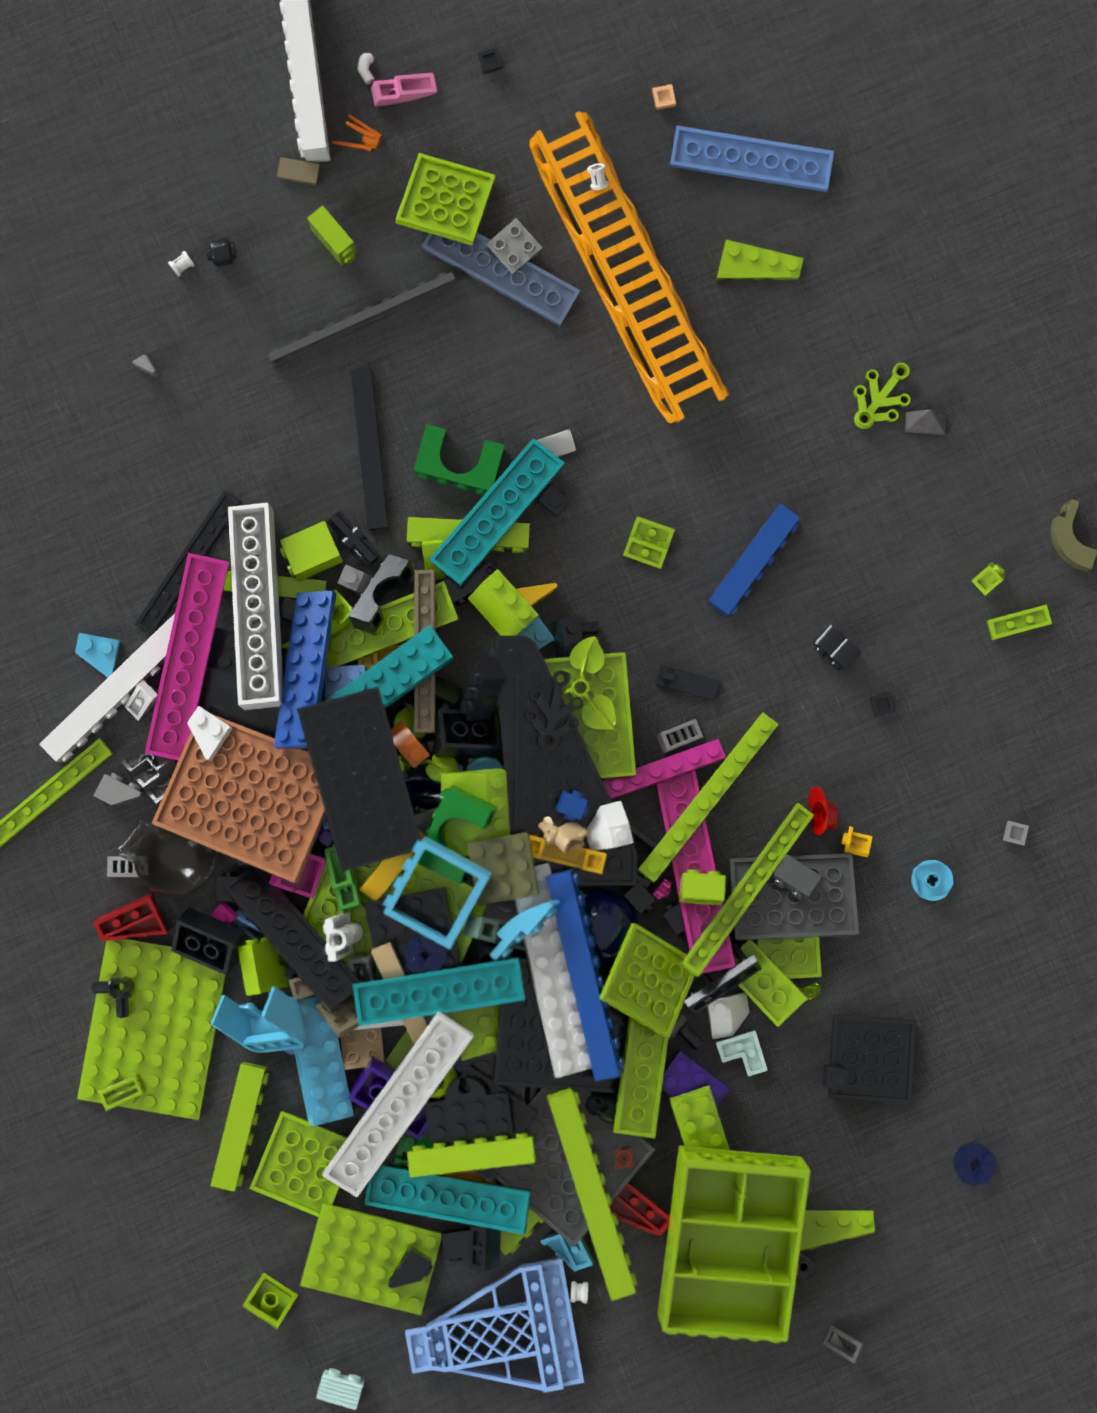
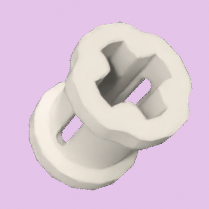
M602 163L593 164L587 168L592 181L590 186L593 190H602L609 186L604 173L605 165Z
M185 251L174 261L168 262L178 277L190 266H195Z

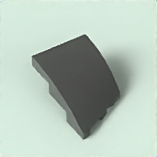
M144 753L140 755V758L131 761L126 759L121 761L133 779L159 807L176 768L175 760Z

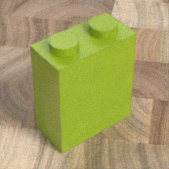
M322 205L307 218L310 228L341 266L350 264L356 258L355 255H357L355 244Z
M325 521L280 540L283 546L280 548V552L284 560L288 558L290 563L287 566L289 573L292 577L296 576L299 582L343 563Z
M265 937L260 938L261 942H258V939L245 941L246 945L238 946L246 996L270 992L272 987L277 989L290 987L289 979L285 976V966L279 964L281 955L275 953L274 947Z

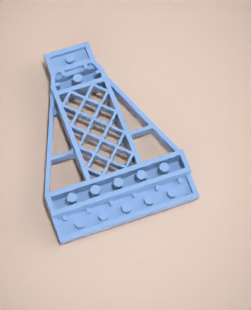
M562 1257L521 1264L430 1321L426 1326L405 1331L412 1374L430 1370L450 1371L542 1390L543 1393L564 1389V1386L584 1383ZM522 1273L527 1300L510 1305H499L496 1287L516 1274ZM489 1291H492L495 1304L493 1308L460 1314L456 1313ZM529 1310V1315H527L523 1311ZM514 1313L510 1320L503 1316V1314ZM518 1313L527 1319L522 1328L513 1323ZM494 1316L490 1323L482 1319ZM498 1317L507 1323L502 1332L492 1326ZM474 1320L469 1327L462 1323L464 1321ZM477 1321L487 1327L481 1336L472 1330ZM530 1322L533 1336L525 1331ZM456 1325L466 1331L461 1339L451 1333ZM509 1326L519 1331L514 1340L504 1334ZM489 1329L498 1335L493 1344L484 1339ZM469 1333L478 1339L473 1348L463 1342ZM522 1334L531 1340L527 1348H523L516 1343ZM501 1338L511 1344L506 1352L496 1347ZM451 1339L458 1343L454 1350H452ZM480 1342L490 1347L485 1356L475 1350ZM460 1345L469 1351L464 1360L455 1354ZM513 1347H516L518 1349L511 1351ZM472 1354L477 1356L475 1358H470ZM537 1356L541 1377L540 1383L511 1377L509 1360ZM504 1361L507 1376L471 1369L470 1367Z

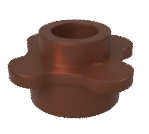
M617 1148L614 1150V1155L616 1156L614 1166L616 1169L626 1167L632 1169L635 1166L633 1161L634 1150L632 1148H627L626 1150Z

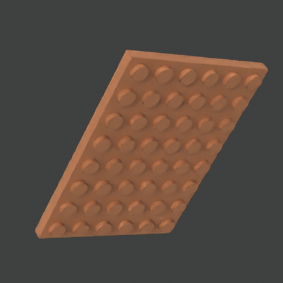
M215 716L232 727V731L212 761L204 757L191 731L151 824L297 884L326 816L309 752L300 748L277 749L274 747V738Z

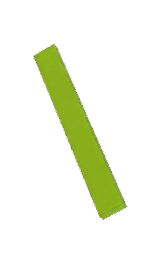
M101 738L0 820V848L114 754Z

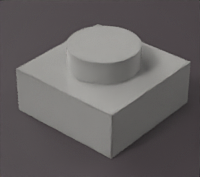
M1007 821L1003 841L1024 846L1029 826Z

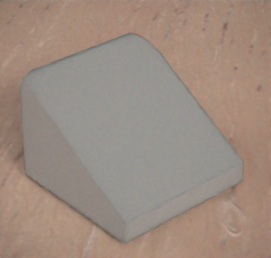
M144 354L132 361L137 368L154 377L158 376V372L147 355Z

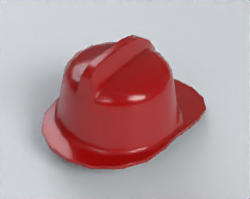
M814 786L810 790L808 798L810 812L814 814L811 819V825L816 835H822L825 830L838 827V809L831 801L826 800L825 794L820 787Z

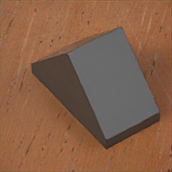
M355 952L352 954L348 962L352 973L361 983L376 981V962L372 953Z

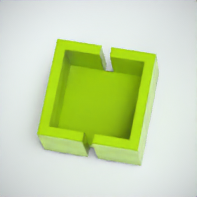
M687 870V873H683L680 878L679 903L721 905L724 902L725 875H720L721 872L708 871V874H700L699 870Z

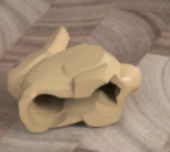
M546 816L543 822L538 824V827L544 833L545 842L548 844L555 843L564 853L574 848L580 849L585 845L583 839L588 835L587 830L577 823L568 822L560 827H556L551 817Z

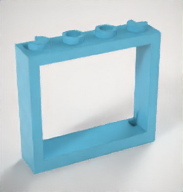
M425 836L422 842L420 840L416 842L412 850L415 852V855L412 859L408 858L402 869L405 870L403 877L398 876L393 885L396 890L393 895L388 894L383 905L386 908L383 913L450 949L492 872ZM425 849L479 878L448 936L394 908Z

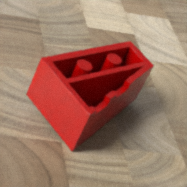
M630 1181L615 1197L612 1205H609L610 1212H615L618 1221L636 1226L660 1237L669 1227L670 1214Z

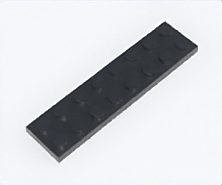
M251 865L224 886L225 892L331 1013L354 994L353 984L361 982L341 959L328 961V955L325 951L327 944L285 894L278 887L269 883L271 878L265 871Z

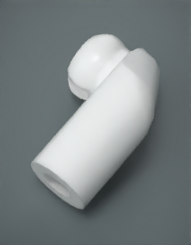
M363 53L360 56L357 68L366 84L374 81V77L369 71V66L374 61L371 53Z

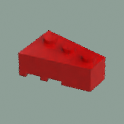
M153 893L96 918L93 922L101 941L138 936L146 937L157 934L164 935L168 934L170 930Z

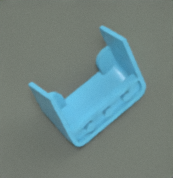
M272 987L264 1011L259 1010L258 1006L253 1003L239 1005L226 995H222L211 1022L213 1027L248 1050L256 1053L303 1048L307 1040L301 1006L298 1000L287 996L276 987Z

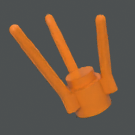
M349 114L348 118L357 125L348 121L346 125L364 134L362 142L365 145L342 141L331 142L333 145L365 149L371 152L372 148L377 150L382 134H379L378 131L373 130Z

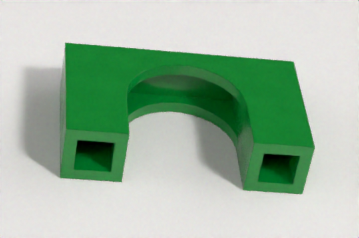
M426 424L414 467V473L417 475V478L429 481V478L435 479L438 484L448 486L449 483L454 484L457 489L468 491L469 488L476 490V494L484 496L496 482L505 445L485 440L480 460L476 467L467 473H453L446 469L441 462V453L447 435L446 429Z
M453 785L444 789L441 793L440 806L433 812V823L425 831L424 837L426 836L450 849L444 839V828L451 818H460L481 829H485L490 826L497 807ZM426 849L418 861V864L459 885L465 882L469 875L465 870Z

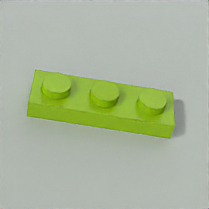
M1046 604L988 620L987 624L991 638L995 640L1051 625L1052 621Z

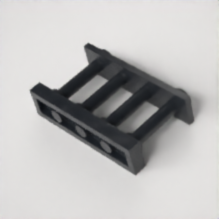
M734 928L729 933L732 951L740 963L732 969L721 970L722 976L713 981L708 973L699 975L706 986L698 992H695L692 986H690L687 994L688 999L684 1001L693 1015L762 970L755 956L746 957L735 942Z

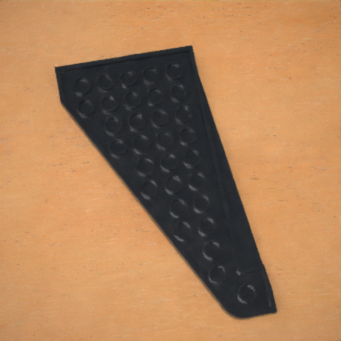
M494 635L495 657L498 658L506 678L498 697L503 762L507 778L510 835L529 832V835L544 838V833L538 827V824L543 822L546 816L551 817L556 827L573 822L587 828L601 805L613 803L578 729L570 730L559 737L558 745L552 750H544L538 744L539 733L532 722L526 719L525 714L527 710L535 709L538 712V719L545 728L547 727L548 720L536 701L530 698V691L532 689H540L543 694L542 697L548 706L551 707L555 684L536 643L526 636ZM534 691L532 694L533 698L538 699L540 693ZM562 696L559 710L566 706ZM533 711L528 714L530 719H534L536 716ZM570 713L556 722L555 730L566 724L567 719L571 718ZM573 720L569 721L571 728L576 726ZM546 736L544 738L545 743H551L552 738ZM575 790L585 794L583 798L587 799V804L590 805L585 817L582 816L581 820L576 818L575 821L563 818L564 813L555 810L562 791L572 794V791ZM585 836L583 848L589 849L587 837ZM633 843L615 848L595 850L607 854L602 874L534 858L535 866L549 863L551 874L575 869V873H578L580 877V885H637V851Z

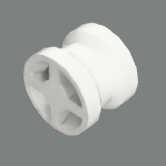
M571 1281L570 1302L581 1301L587 1304L588 1282L578 1284L576 1281Z

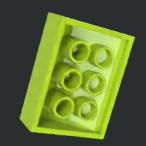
M497 768L440 773L441 793L444 789L454 785L497 807L490 826L485 829H481L460 818H451L446 823L444 839L447 846L453 852L461 856H469L467 843L510 836L505 770Z

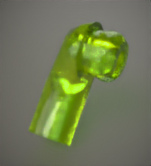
M813 983L805 988L797 986L808 998L806 1001L819 996L821 993V986L818 983Z

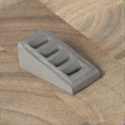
M696 719L656 735L664 754L703 738ZM688 726H691L695 737L691 736ZM681 729H683L687 740H684ZM674 732L676 733L679 743H676V740L673 735Z
M107 856V877H149V856ZM113 860L117 861V873H113ZM121 861H125V873H121ZM129 861H133L132 873H129ZM137 861H140V873H137Z

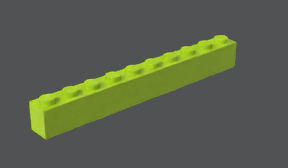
M568 1088L547 1095L610 1298L614 1301L636 1293L634 1286L637 1285L634 1273H630L628 1269L631 1262L628 1253H623L621 1247L625 1245L621 1232L617 1233L615 1228L616 1225H619L615 1212L611 1213L609 1205H612L608 1192L604 1193L603 1185H606L603 1173H598L596 1165H599V1160L596 1152L592 1153L590 1148L593 1141L590 1132L586 1133L583 1126L587 1122L584 1113H579L577 1105L581 1104L577 1092L573 1093L572 1089Z

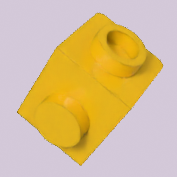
M849 826L848 833L844 832L842 844L845 845L844 852L868 858L873 836L853 832V827Z

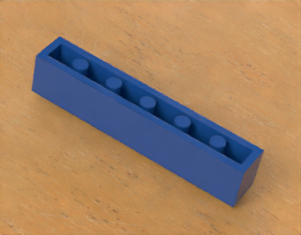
M780 503L707 603L726 617L729 613L734 615L740 606L737 602L741 597L745 599L752 589L749 586L753 581L757 583L764 574L761 571L765 564L770 566L776 558L773 555L777 548L781 550L788 540L785 537L789 532L791 534L795 532L800 525L797 523L800 517Z

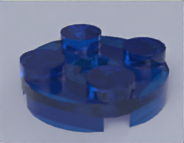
M419 933L409 940L405 948V959L411 971L421 974L439 971L447 960L448 952L447 948ZM424 948L431 952V956L428 959L421 955Z
M968 1143V1145L960 1147L955 1153L953 1166L958 1177L963 1182L969 1185H985L994 1175L996 1159L984 1145ZM976 1158L980 1165L973 1170L969 1162L974 1161Z

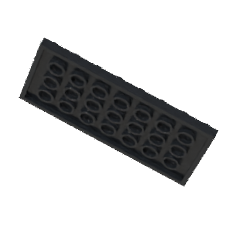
M379 687L298 708L297 713L341 871L344 872L414 852L412 850L418 840L421 841Z

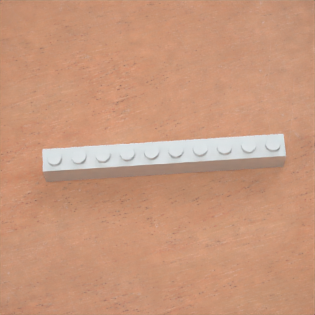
M175 614L39 744L56 762L61 763L62 761L66 762L73 756V750L77 747H82L88 741L87 737L92 732L95 734L102 728V722L107 718L111 719L118 712L116 709L121 704L125 705L138 684L143 681L146 682L150 676L154 677L161 671V666L165 662Z

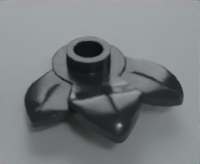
M592 1091V1095L587 1098L585 1103L586 1110L591 1115H599L602 1121L614 1124L617 1098L608 1096V1092Z

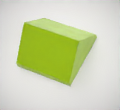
M263 1272L242 1306L278 1329L298 1295Z

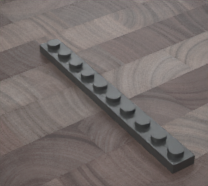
M443 272L430 282L426 280L419 283L418 287L412 290L408 288L401 291L399 296L383 299L379 305L367 306L363 309V312L349 314L341 322H331L326 326L327 328L321 331H311L303 339L296 338L285 347L278 346L272 349V353H269L268 356L273 366L278 365L456 285L452 272L448 274Z

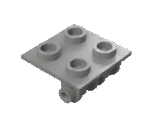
M517 218L486 244L512 275L531 258L532 260L538 256V252L542 249V246Z

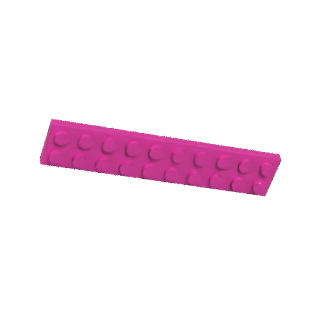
M188 553L145 750L147 754L179 761L191 733L187 723L199 705L230 562Z
M695 770L656 784L666 833L700 792ZM705 819L671 861L678 897L680 896V878L683 873H687V870H699L700 874L716 871ZM680 903L689 951L723 906V903L721 905ZM729 935L701 974L736 967Z

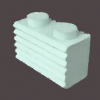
M329 1368V1370H324L316 1399L356 1410L364 1381L360 1380L361 1377L349 1374L347 1376L341 1374V1371Z

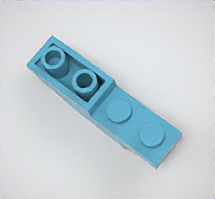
M558 900L545 902L511 919L497 933L502 941L490 955L495 960L502 957L504 959L513 952L512 946L515 943H520L525 936L533 933L538 934L544 928V921L547 918L551 919L558 911L556 907L560 902Z

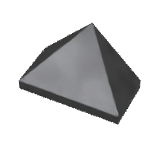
M931 409L906 412L905 433L945 436L947 415Z
M833 1325L830 1326L823 1345L853 1364H857L864 1348V1344Z

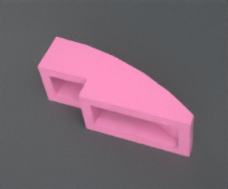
M433 73L395 76L391 80L374 81L371 91L374 105L377 107L403 103L437 93Z

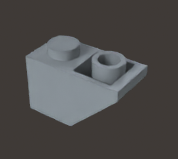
M112 772L111 775L104 774L93 796L110 805H119L143 797L145 793L140 791L141 787L133 782L127 784L122 781L123 777Z

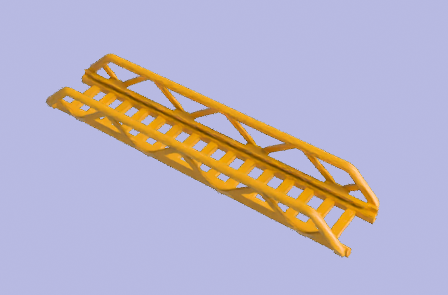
M578 111L575 113V117L581 127L580 129L549 144L542 131L539 130L530 139V149L540 176L654 404L667 422L670 424L679 423L685 419V416L678 403L711 387L720 402L729 396V391L722 383L705 346L694 333L685 306L677 294L670 276L659 263L648 232L641 222L636 208L621 188L613 163L602 145L591 117L586 112ZM586 136L590 146L556 161L552 152ZM538 147L540 148L546 160V163H544L543 159L541 158ZM595 154L598 162L605 165L604 173L609 186L602 190L591 189L574 197L570 188L590 179L591 176L585 170L565 179L561 170ZM556 183L582 232L580 235L554 187ZM613 190L617 200L583 215L579 207L580 205ZM622 208L626 216L625 218L592 233L588 223ZM631 226L635 234L634 236L601 251L597 241ZM640 244L644 252L643 254L610 269L606 259ZM593 254L618 304L617 306H614L590 255ZM649 262L653 270L652 272L619 287L615 277ZM658 280L662 288L661 290L628 305L624 295ZM667 298L671 306L670 308L637 323L633 313ZM676 316L680 324L679 326L646 341L642 331ZM629 326L654 375L653 378H650L625 327ZM685 334L689 344L655 359L651 349ZM694 351L698 362L664 377L660 367ZM703 369L707 380L673 395L669 385ZM661 399H666L672 411V414L669 412L668 408L665 406Z

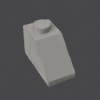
M345 565L338 580V585L361 595L370 584L372 576Z

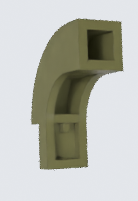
M1071 499L1063 504L1060 511L1062 517L1056 516L1053 518L1051 538L1058 555L1067 564L1087 572L1093 567L1097 550L1084 546L1075 538L1072 525L1079 501Z

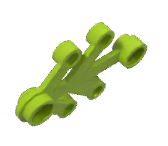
M898 363L892 370L893 376L880 393L877 382L878 372L874 369L867 372L865 378L870 386L872 400L868 408L866 406L865 394L867 391L863 385H858L853 391L854 396L857 398L859 409L854 416V423L858 428L868 429L874 422L888 421L893 423L898 419L899 414L894 409L889 410L887 413L874 414L878 407L894 405L906 407L910 403L911 398L908 394L886 398L897 382L904 380L909 375L910 370L907 364ZM897 370H902L903 375L899 376ZM869 373L875 374V379H870ZM857 389H862L863 394L859 395ZM905 397L907 403H902L901 398ZM889 413H894L895 419H890ZM862 416L867 418L866 423H863L860 418Z

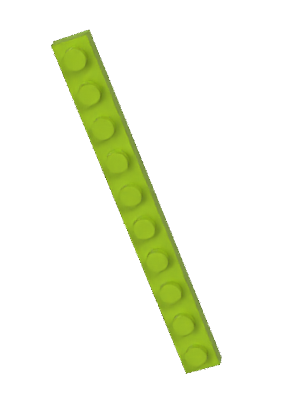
M764 712L761 713L640 866L639 872L653 883L657 880L779 725Z
M795 804L681 962L684 968L696 977L701 974L814 814L801 804Z

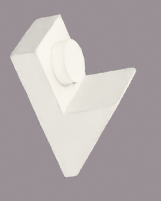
M143 681L138 684L124 707L139 721L155 706L157 693Z

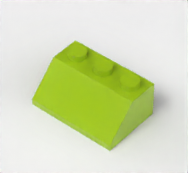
M498 569L484 580L468 597V600L499 635L518 636L539 618L537 612Z

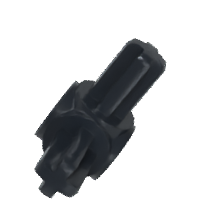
M125 976L111 978L109 981L93 982L92 990L94 994L109 993L110 996L116 999V1016L118 1018L129 1016L128 998L132 997L131 993L135 986L130 977ZM120 983L123 984L124 991H121L119 987Z

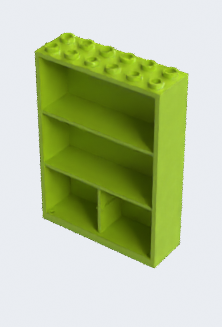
M679 1146L657 1312L663 1332L670 1335L686 1333L692 1337L707 1335L710 1338H719V1336L732 1340L746 1338L753 1342L768 1340L776 1344L781 1343V1341H788L810 1169L802 1157Z

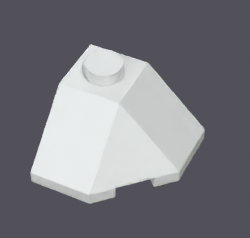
M621 801L601 805L586 828L589 849L602 850L633 843L629 822Z
M745 992L723 995L707 1006L712 1039L733 1036L750 1013Z

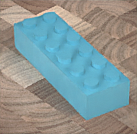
M316 996L298 1000L301 1006L307 1040L303 1048L294 1049L308 1123L309 1125L316 1126L352 1117L354 1115L351 1100L348 1099L349 1090L338 1036L316 1010V1005L321 1003Z

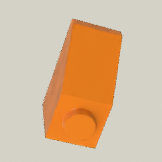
M402 720L390 729L395 746L413 768L430 755Z

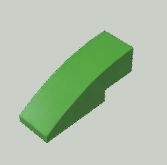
M335 846L324 849L332 888L336 890L339 909L343 912H349L364 907L355 870L351 869L342 872Z

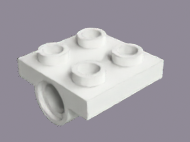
M341 912L325 919L324 932L327 938L325 951L328 955V961H337L352 954L353 944L362 939V927L356 922H351L350 912Z

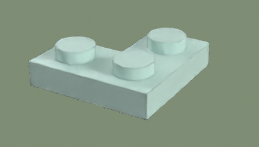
M755 1030L716 1042L722 1063L742 1057L748 1077L768 1071Z

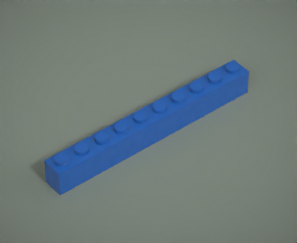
M575 869L552 873L546 876L551 900H558L560 902L556 907L558 911L555 917L594 1079L599 1081L619 1077L625 1069L623 1058L619 1056L618 1049H620L618 1037L614 1035L615 1022L609 1014L608 1008H610V1005L599 999L605 986L604 977L600 976L598 969L600 967V960L598 955H595L593 948L595 947V939L589 932L590 919L588 914H585L583 907L585 906V898L583 894H580L579 890L580 877L578 873H575Z

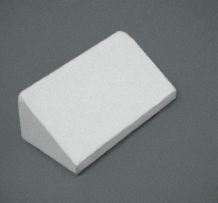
M570 429L537 440L557 457L576 451Z

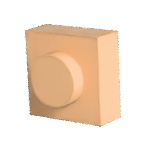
M672 84L652 88L656 110L676 106Z

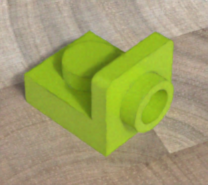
M991 562L972 579V582L984 595H987L1004 580L1005 571L999 564L995 565Z

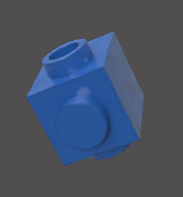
M575 790L572 791V794L562 791L555 810L564 813L563 818L575 821L576 818L581 820L582 816L585 817L587 815L590 805L587 804L588 800L583 798L585 794Z

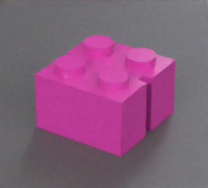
M309 854L297 884L272 874L269 883L313 899L327 859Z

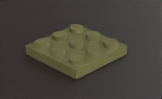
M529 832L467 843L470 861L492 872L477 899V905L540 895ZM472 875V876H473L474 887H475V885H476L477 881L479 880V878H477V877H475L474 875Z

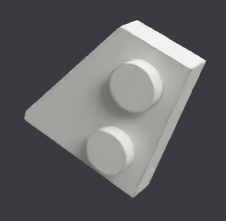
M200 706L197 707L187 723L204 757L209 761H212L233 729Z

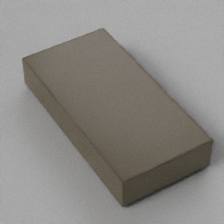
M280 157L277 178L317 186L320 164Z

